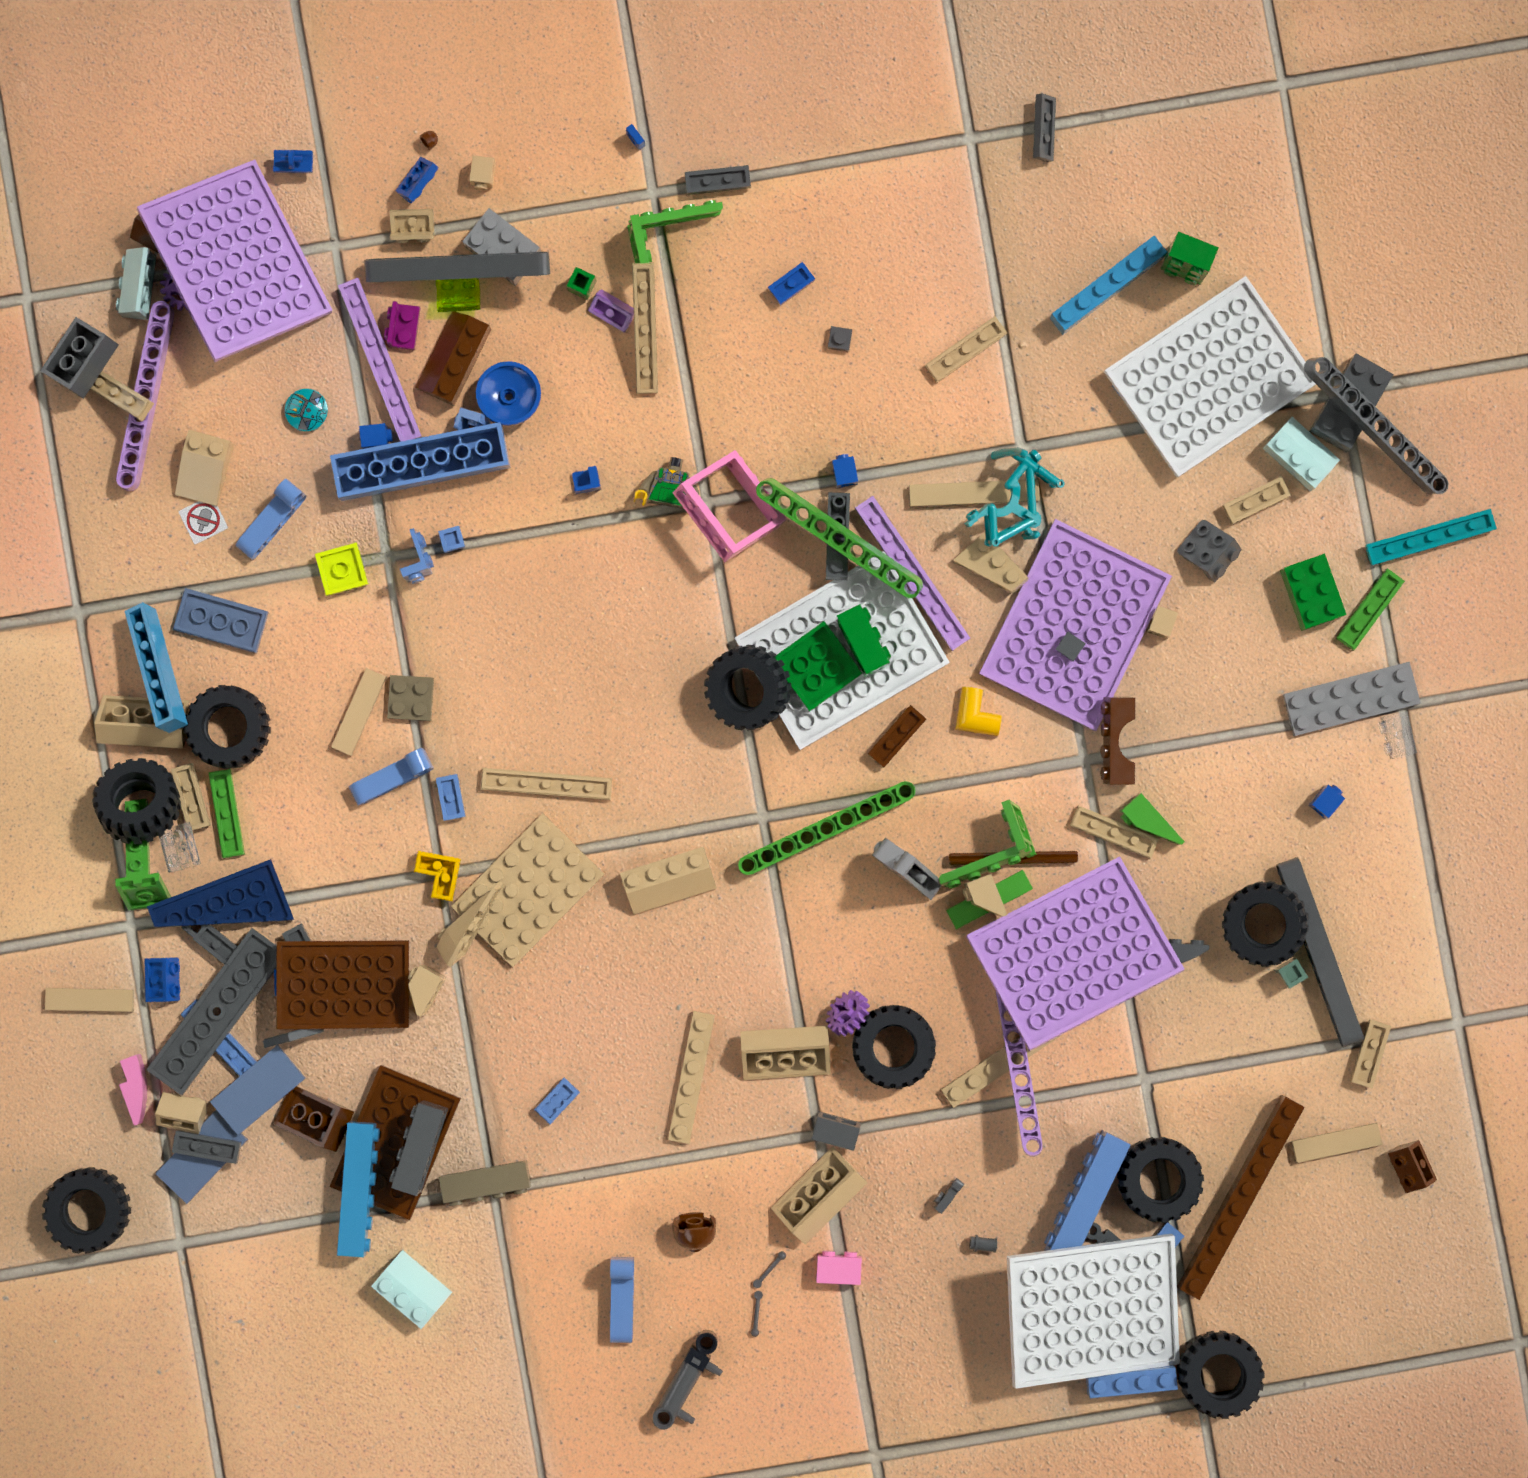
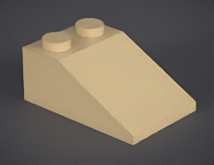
M188 430L182 451L175 495L217 506L235 445L229 440Z

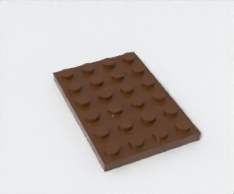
M409 940L276 941V1029L409 1028Z
M380 1065L357 1119V1122L376 1123V1128L380 1129L379 1141L375 1142L374 1149L378 1151L377 1164H373V1172L376 1173L375 1186L371 1187V1195H374V1206L411 1220L422 1192L414 1196L391 1188L393 1182H390V1177L393 1169L398 1167L400 1162L396 1159L400 1148L405 1146L406 1140L403 1139L405 1130L413 1122V1119L410 1118L413 1106L425 1100L448 1108L424 1182V1189L461 1097ZM345 1150L329 1186L341 1192Z

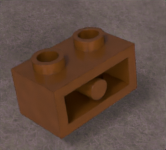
M1419 1140L1399 1145L1388 1153L1390 1162L1397 1173L1405 1193L1427 1188L1437 1181Z

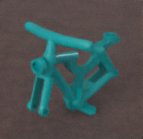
M1019 447L1004 448L991 453V458L994 460L1011 456L1019 462V465L1004 484L1005 488L1011 491V497L1006 506L996 508L994 504L988 503L979 511L974 509L966 515L968 519L964 523L966 527H971L984 516V544L988 547H996L1022 531L1024 533L1021 537L1024 540L1037 539L1041 535L1039 531L1031 530V528L1038 527L1042 520L1036 508L1034 475L1046 482L1051 488H1062L1065 485L1064 480L1059 479L1038 464L1042 458L1034 449L1029 454L1027 450ZM1024 472L1026 475L1028 509L1018 504L1021 488L1018 480ZM1013 513L1022 519L998 533L997 517Z

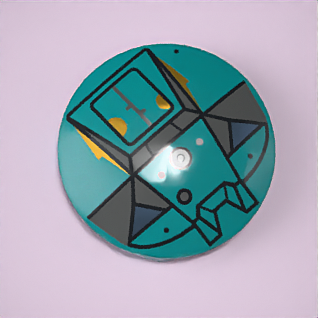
M313 389L297 390L286 401V419L297 430L316 431L327 417V402L319 392Z

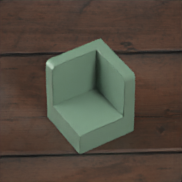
M1295 958L1274 969L1276 973L1280 974L1288 989L1308 978L1299 961Z

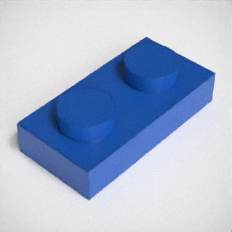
M801 262L768 286V289L781 306L813 283L815 278L805 264Z

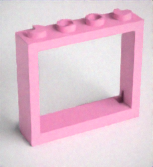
M736 450L684 481L673 492L674 496L724 562L777 529L787 519L784 514L757 496L756 488L760 482ZM726 465L769 521L768 524L737 544L734 543L692 487Z

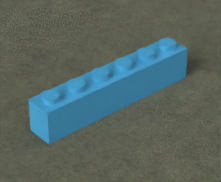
M1154 235L1054 311L1050 316V320L1060 333L1064 335L1162 260L1167 254L1166 249Z
M142 602L125 610V615L155 726L171 733L188 725L157 610Z
M353 1121L347 1123L337 1256L364 1257L366 1252H370L371 1239H368V1230L372 1229L373 1217H369L370 1208L374 1206V1195H371V1187L375 1186L376 1173L373 1172V1164H377L378 1151L374 1149L375 1142L379 1141L380 1129L376 1128V1123Z

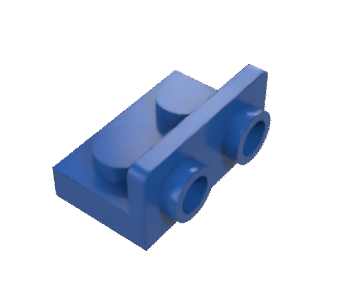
M420 157L395 191L407 202H414L421 195L427 183L433 179L439 167L433 162Z
M144 958L145 1002L179 1001L181 992L179 958Z

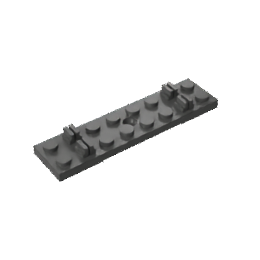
M251 928L152 1061L147 1071L181 1096L184 1095L272 976L274 970H276V944L254 928ZM216 1007L221 1009V1014L218 1016L213 1014V1009Z

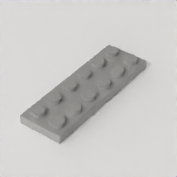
M1410 662L1283 694L1294 736L1421 704Z

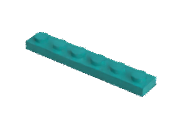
M1487 509L1365 545L1370 565L1373 566L1496 530L1497 527L1491 509Z

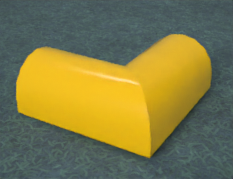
M962 687L955 730L998 736L1002 715L980 711L983 696L982 689Z
M418 851L414 872L435 876L431 898L453 902L461 859Z

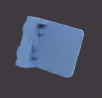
M412 528L409 530L420 562L401 568L400 571L407 582L412 581V584L424 581L425 576L433 574L431 568L434 567V564L428 552L424 551V548L427 547L424 536Z

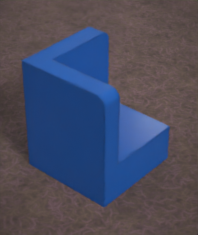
M596 466L588 467V470L572 473L575 494L601 490Z

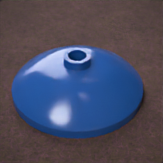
M500 362L489 367L481 375L476 387V399L482 413L495 423L501 422V425L506 426L517 425L528 420L536 412L541 400V388L536 375L528 367L517 362ZM507 394H511L513 398L511 400H506L505 396Z

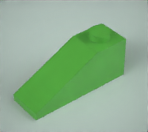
M1139 793L1120 810L1123 814L1121 819L1128 826L1132 824L1135 828L1177 845H1182L1185 842L1142 793Z

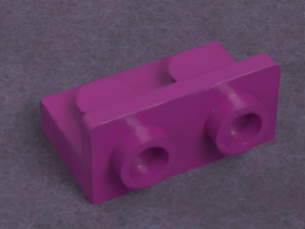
M393 301L392 307H388L387 319H390L389 328H385L384 340L387 341L389 347L415 350L421 311L419 306L398 304V302Z

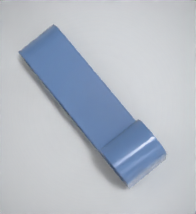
M284 479L274 491L276 496L236 543V547L252 560L262 552L307 497L288 479Z
M419 748L405 755V758L349 785L348 787L357 805H363L433 770L434 768L425 749Z
M612 1257L610 1263V1343H632L634 1257Z

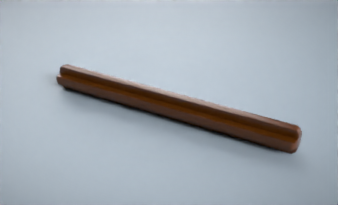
M1039 851L1036 852L1037 855L1030 858L1026 856L1020 858L1021 861L1016 864L1078 862V852ZM998 852L950 853L949 865H967Z

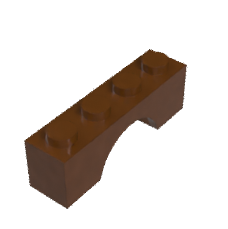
M1103 697V702L1101 703V713L1103 715V724L1101 725L1103 745L1100 751L1103 758V767L1100 771L1103 784L1135 785V763L1128 760L1122 754L1119 747L1121 730L1127 723L1135 720V697Z

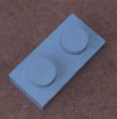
M458 774L436 778L443 820L447 821L466 817Z

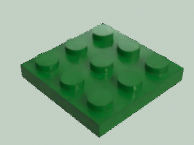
M825 621L775 657L777 661L782 660L785 665L782 668L784 671H788L790 675L787 678V682L791 683V687L809 712L863 674Z

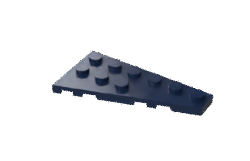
M271 859L147 906L154 927L294 920Z

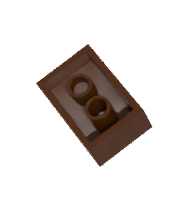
M296 1086L285 1096L273 1124L317 1146L337 1152L347 1130V1123L351 1121L354 1111Z

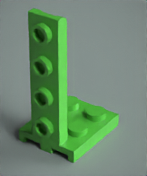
M716 200L704 202L701 206L688 204L679 210L666 208L661 211L662 213L644 212L640 214V217L639 214L631 215L627 229L634 262H652L651 252L646 250V229L719 216L723 209L722 202L716 203Z
M147 799L125 801V812H136L148 806ZM146 840L142 841V844H134L131 841L130 844H126V877L115 879V886L128 911L144 909L147 906L171 898L160 874H150L149 842L147 843Z
M1010 799L1001 802L1003 806L1001 810L1002 817L1005 822L1009 823L1010 829L1008 834L1011 841L1016 843V846L940 875L939 881L941 885L955 888L961 885L960 882L964 880L972 881L978 879L982 873L987 871L993 873L1000 870L1002 865H1013L1021 861L1020 858L1025 856L1030 858L1037 855L1018 805Z

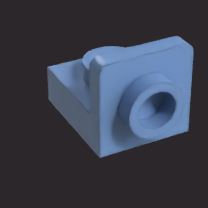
M460 407L459 413L455 417L454 428L463 430L468 429L470 426L488 425L491 423V420L481 413Z

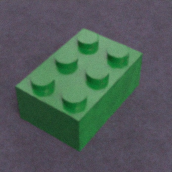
M1178 231L1169 246L1161 270H1164V273L1170 277L1179 276L1184 278V281L1190 285H1201L1211 269L1219 247Z
M1325 554L1298 562L1280 570L1301 631L1347 615Z
M858 604L836 616V621L865 677L889 665V660L891 659L890 652L886 646H881L879 640L882 637L876 626L872 628L869 622L871 621V615L866 607L862 608L861 604Z

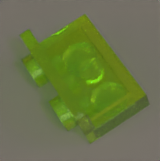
M479 278L435 280L438 312L481 310Z

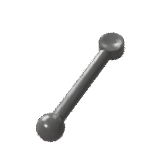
M779 1252L777 1259L759 1279L754 1280L753 1286L755 1288H760L762 1281L774 1267L786 1258L785 1252Z
M761 1291L754 1293L756 1304L754 1324L751 1330L753 1337L759 1335L760 1299L763 1297Z

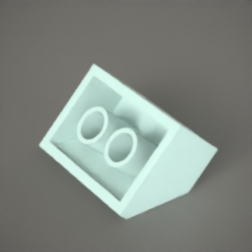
M146 247L127 249L126 256L123 255L122 257L124 273L123 277L119 279L121 296L117 298L116 310L125 318L149 319L156 256Z
M1291 417L1263 447L1271 457L1310 492L1318 486L1340 461L1294 417Z
M404 1250L397 1255L371 1286L420 1329L424 1327L452 1293L450 1289Z

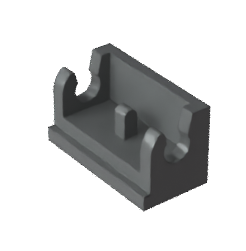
M819 1111L812 1140L854 1151L861 1122Z

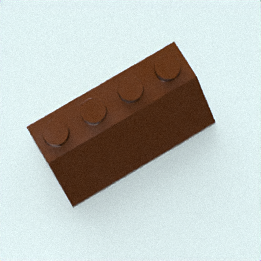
M452 311L415 388L455 406L491 332L490 325L470 315Z

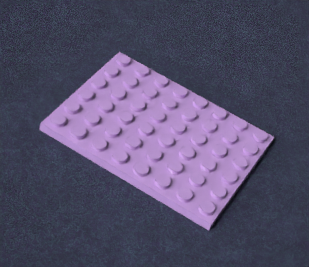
M256 160L137 206V211L214 362L332 313V308Z
M1055 519L1027 575L1029 580L1022 585L979 675L1093 731H1097L1103 718L1101 713L1103 697L1114 696L1172 576ZM1067 632H1070L1086 643L1074 662L1055 650Z
M1120 857L966 936L1029 1051L1184 971L1183 965Z

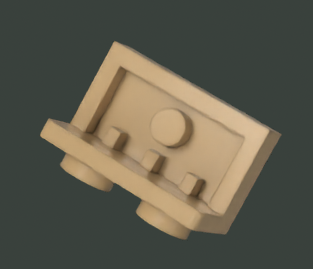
M433 209L390 210V240H396V243H406L413 239H417V242H429L435 235Z

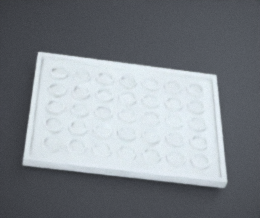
M1246 276L1104 371L1177 478L1316 385L1304 371L1305 360Z
M876 557L871 558L872 565L880 567V560ZM860 566L848 571L847 580H833L735 637L739 646L755 645V648L762 646L766 648L767 653L773 651L777 655L825 621L861 670L836 621V616L858 604H861L862 608L866 607L871 615V621L869 622L872 628L877 627L882 637L879 640L881 646H886L890 652V663L887 667L867 677L864 674L860 675L810 712L791 687V690L787 692V694H790V700L785 704L786 709L779 715L799 750L950 663L913 599L903 596ZM889 570V575L892 579L899 578L896 570ZM756 674L758 680L760 681L761 685L763 686L761 679H760V678L758 677V675Z
M1173 1234L1007 1256L1012 1386L1014 1388L1180 1364L1175 1236Z

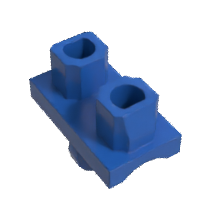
M274 150L273 172L313 173V151Z

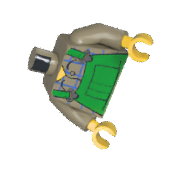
M670 457L668 469L659 467L658 471H653L642 482L639 490L635 492L633 502L636 499H642L643 506L647 500L648 503L684 509L673 494L681 483L691 478L689 473L681 471L683 459ZM695 484L692 487L699 495V490L697 488V485Z

